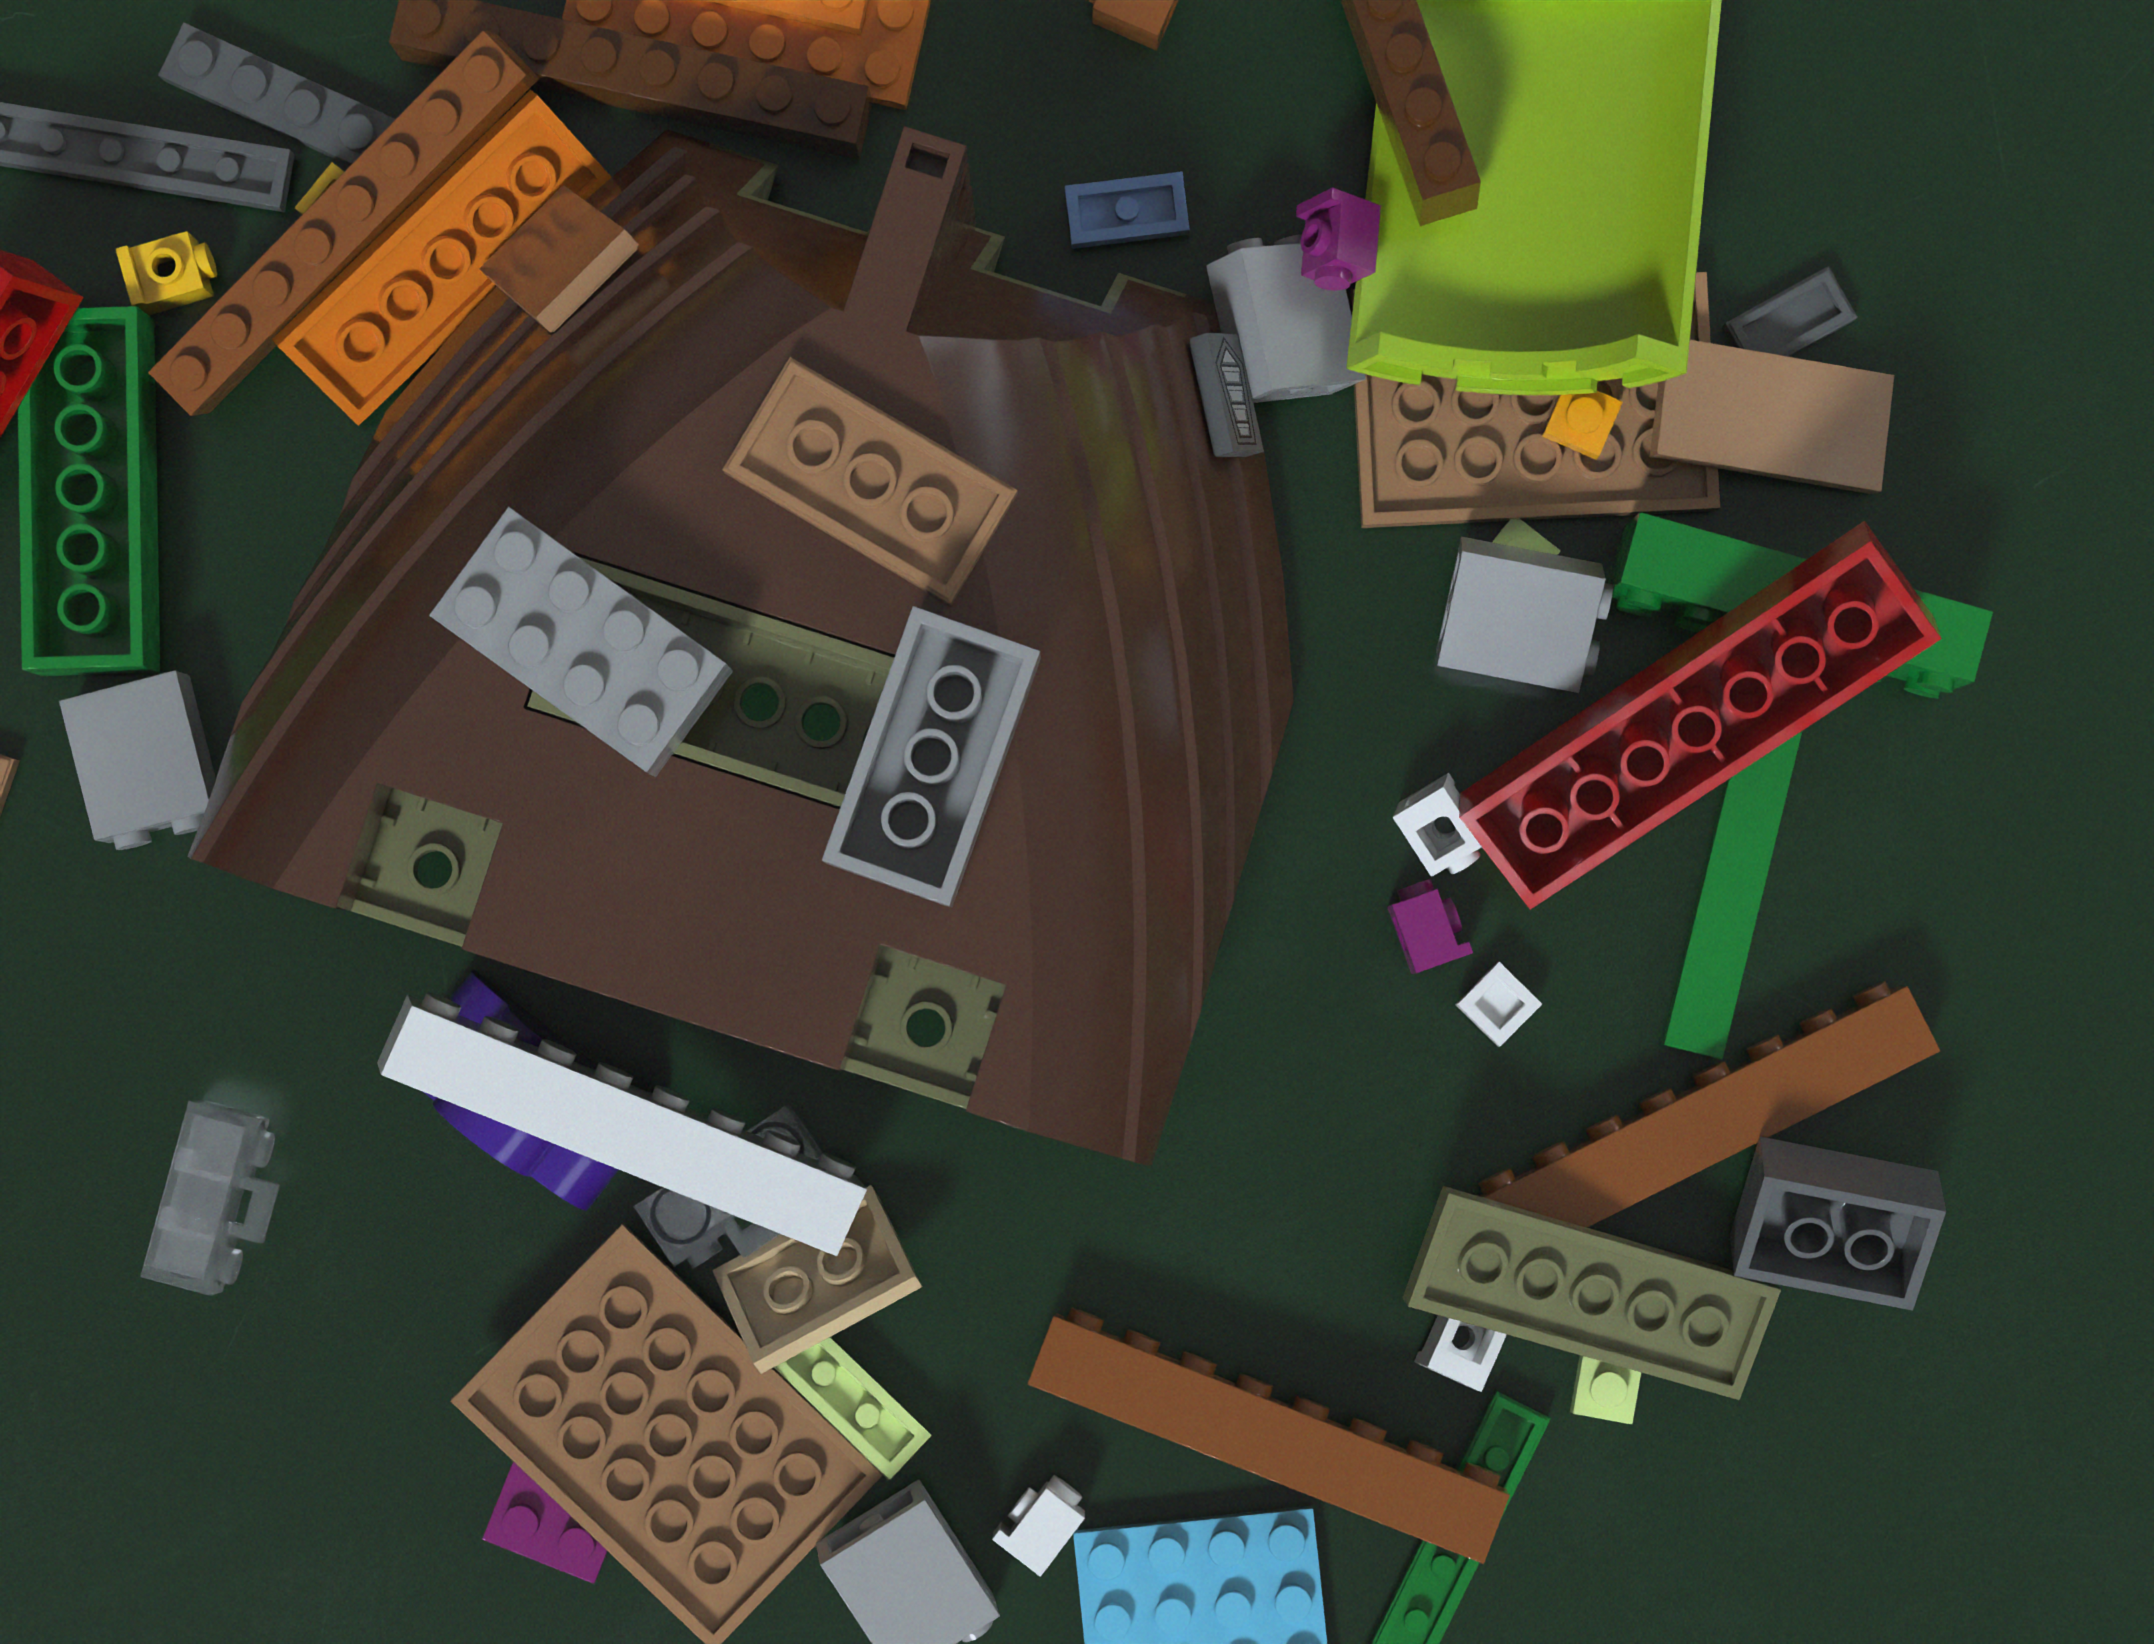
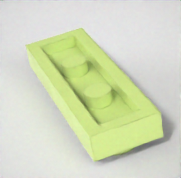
M830 1337L773 1367L873 1464L887 1480H890L932 1436Z

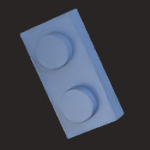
M1183 172L1065 186L1072 249L1189 235L1190 229Z

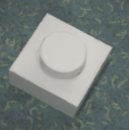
M1496 962L1455 1005L1488 1038L1500 1047L1542 1003L1500 962Z

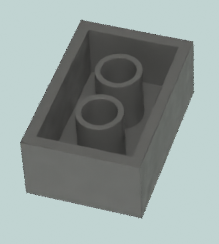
M1759 1137L1730 1232L1734 1276L1913 1311L1946 1214L1939 1172Z

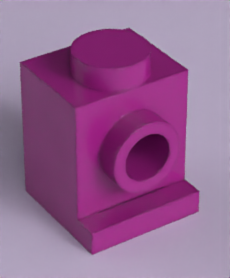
M1333 187L1297 205L1296 217L1306 220L1301 236V249L1303 251L1301 276L1314 280V284L1321 289L1339 291L1350 287V284L1375 273L1381 205Z
M1431 879L1397 890L1401 902L1387 908L1411 974L1419 973L1473 953L1470 942L1457 945L1454 934L1462 931L1457 910L1451 897L1441 900L1438 889H1434Z

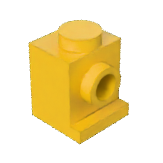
M188 231L131 248L127 245L116 248L131 305L139 307L149 316L214 297L209 280L210 278L217 277L212 253L206 242L199 244L198 240ZM175 260L176 267L174 272L170 276L160 277L158 265Z

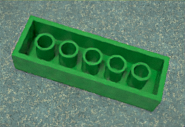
M137 306L77 308L18 407L22 670L40 676L160 673L155 379L148 373L155 366V323L152 317Z
M1640 512L1622 529L1608 584H1613L1612 598L1618 600L1617 609L1642 617H1651L1653 610L1676 616L1674 625L1686 630L1700 632L1807 559ZM1915 590L1934 616L1942 639L1886 676L1906 681L1904 690L1929 698H1939L1940 692L1953 693L1954 689L1975 681L1993 611Z

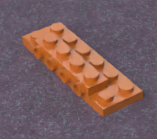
M566 0L562 19L867 85L870 89L872 103L906 110L931 0Z

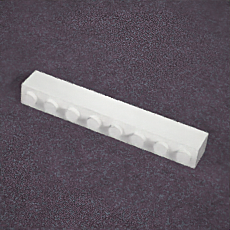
M427 992L424 999L420 1000L407 994L377 1062L381 1075L835 1256L838 1255L867 1191L857 1176L853 1175L856 1167L851 1163L828 1153H822L819 1161L798 1152L801 1147L798 1142L774 1131L767 1130L764 1138L743 1130L745 1121L723 1110L712 1108L707 1116L687 1108L690 1100L684 1095L666 1087L656 1085L653 1093L630 1085L633 1076L612 1065L599 1062L596 1070L574 1062L576 1053L558 1043L542 1039L539 1047L519 1040L516 1038L519 1033L517 1028L496 1018L484 1016L480 1024L458 1015L461 1006L442 996Z

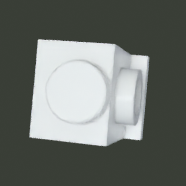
M1449 773L1400 801L1393 815V819L1431 877L1446 868L1450 874H1455L1474 863L1481 856L1478 851L1481 845L1459 818L1460 794L1454 786L1455 781ZM1442 816L1449 817L1456 829L1451 833H1441L1436 829L1434 821Z
M1438 1315L1422 1352H1418L1414 1362L1482 1392L1507 1334ZM1459 1326H1465L1469 1331V1340L1465 1346L1456 1348L1452 1343L1453 1337Z
M1053 1475L1050 1481H1046L1038 1493L1030 1487L1023 1493L1008 1514V1517L1015 1524L1009 1529L1000 1522L993 1531L992 1540L1041 1577L1085 1519V1510L1077 1505L1082 1496L1061 1478Z

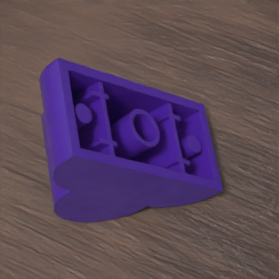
M471 970L449 998V1000L461 1006L458 1015L480 1024L484 1016L496 1018L519 1030L517 1039L539 1047L542 1039L558 1043L576 1053L574 1062L593 1070L597 1069L595 1063L475 970ZM425 1093L433 1100L432 1104L439 1114L479 1148L515 1172L534 1178L551 1192L581 1210H589L619 1171V1169Z

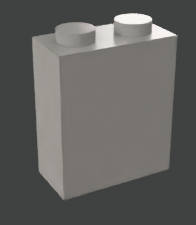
M1302 234L1277 240L1273 246H1263L1261 238L1241 240L1227 246L1228 255L1206 265L1221 333L1239 335L1253 403L1330 395L1366 379L1365 374L1346 369L1352 321L1346 289L1339 291L1321 289L1314 284V280L1301 276L1303 256L1301 249Z
M1461 537L1436 648L1437 666L1579 693L1583 675L1593 676L1597 665L1600 641L1592 640L1596 618L1607 619L1612 600L1613 584L1605 583L1606 578L1603 565L1591 561Z
M174 670L59 701L95 841L114 842L116 850H124L152 842L150 832L172 827L174 835H180L198 830L216 777L189 675Z
M919 1479L816 1543L820 1566L872 1644H956L961 1640L963 1642H970L986 1633L992 1626L993 1620L1000 1617L992 1591Z

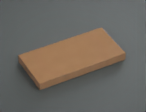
M563 185L479 269L499 289L551 333L552 331L555 332L638 249L637 246L639 244L624 228Z
M1690 340L1687 373L1658 382L1650 457L1867 494L1879 493L1882 491L1894 375Z
M789 357L722 469L726 475L950 606L953 604L1018 494V490L791 357Z

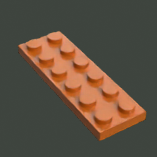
M529 90L297 314L272 341L359 426L449 339L467 316L497 287L479 268L563 185L586 200L605 184L611 176L536 93Z

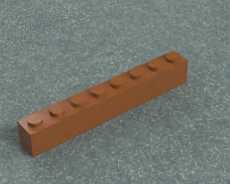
M483 30L148 373L190 416L210 413L276 346L272 339L474 145L531 88L539 77L497 34Z
M1883 981L1855 994L1853 999L1857 1006L1837 1016L1832 1008H1828L1801 1021L1799 1024L1803 1033L1783 1043L1777 1034L1746 1049L1750 1059L1731 1069L1728 1068L1725 1061L1719 1062L1693 1075L1696 1086L1676 1096L1672 1088H1668L1644 1099L1639 1103L1643 1112L1624 1122H1621L1618 1114L1590 1126L1585 1130L1589 1139L1570 1149L1562 1141L1532 1156L1536 1166L1514 1176L1511 1168L1489 1176L1478 1183L1482 1193L1476 1196L1587 1228L1758 1143L1759 1137L1768 1138L1940 1052V1049L1908 986H1898L1889 989L1886 981Z
M1071 1307L1068 1316L1059 1313L1053 1316L1027 1385L1484 1564L1510 1496L1506 1488L1498 1486L1501 1477L1499 1474L1468 1462L1463 1472L1441 1463L1444 1453L1416 1441L1410 1440L1407 1449H1403L1383 1441L1387 1433L1386 1430L1360 1419L1353 1418L1350 1427L1329 1420L1327 1416L1330 1408L1312 1400L1296 1396L1293 1405L1270 1396L1273 1386L1256 1378L1239 1374L1237 1382H1232L1214 1374L1217 1364L1197 1355L1183 1351L1179 1361L1158 1353L1161 1342L1138 1332L1127 1329L1124 1338L1112 1335L1101 1330L1104 1323L1103 1319Z

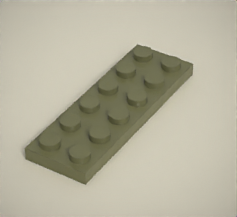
M1443 1186L1402 1299L1408 1307L1740 1400L1781 1289L1773 1283L1734 1276V1272L1731 1269Z

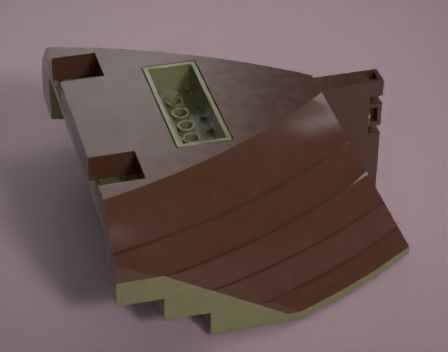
M904 126L872 226L868 232L768 201L779 168L778 164L666 129L585 200L624 228L639 244L637 246L638 249L555 332L552 331L550 333L501 289L496 287L467 316L385 412L352 478L341 514L327 543L293 602L287 623L273 652L241 703L209 802L187 857L294 896L335 909L365 915L461 946L462 950L838 1071L846 1070L964 1108L966 1112L1015 1128L1135 1163L1152 1166L1204 1003L1215 960L1294 702L1284 578L1265 453L1261 452L1248 457H1215L1189 344L1192 337L1204 333H1221L1215 303L1118 273L1102 305L1098 306L994 273L1005 236L976 228L969 163H966L968 159L967 147ZM789 357L1018 490L1013 503L951 606L723 472L722 469ZM508 507L710 651L733 670L656 778L642 770L429 616ZM913 606L1039 650L1041 654L1038 669L952 908L831 866L822 861ZM758 685L769 686L774 689L779 699L776 713L765 721L749 719L744 713L742 706L746 692ZM829 705L840 716L839 730L828 740L816 741L805 733L803 726L804 717L814 706ZM440 851L450 859L452 874L446 884L439 888L431 889L420 880L418 866L425 855L430 852ZM925 1008L937 1011L945 1022L943 1038L939 1043L930 1047L914 1043L908 1032V1022L912 1015L918 1010Z

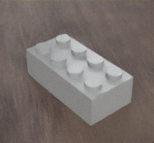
M510 507L507 508L429 615L655 778L733 672L721 659Z
M913 606L822 861L831 866L952 908L1041 660L1040 651Z

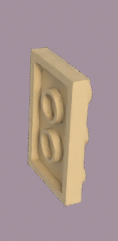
M872 1185L866 1187L867 1191L837 1256L779 1234L712 1270L751 1360L761 1374L922 1288L887 1212Z

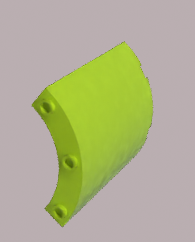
M1417 0L1481 180L1478 206L1475 210L1423 226L1419 225L1376 103L1365 200L1381 205L1376 272L1356 281L1346 369L1414 385H1420L1422 374L1456 379L1455 391L1504 395L1597 393L1598 381L1623 378L1622 385L1626 388H1633L1686 374L1722 0Z

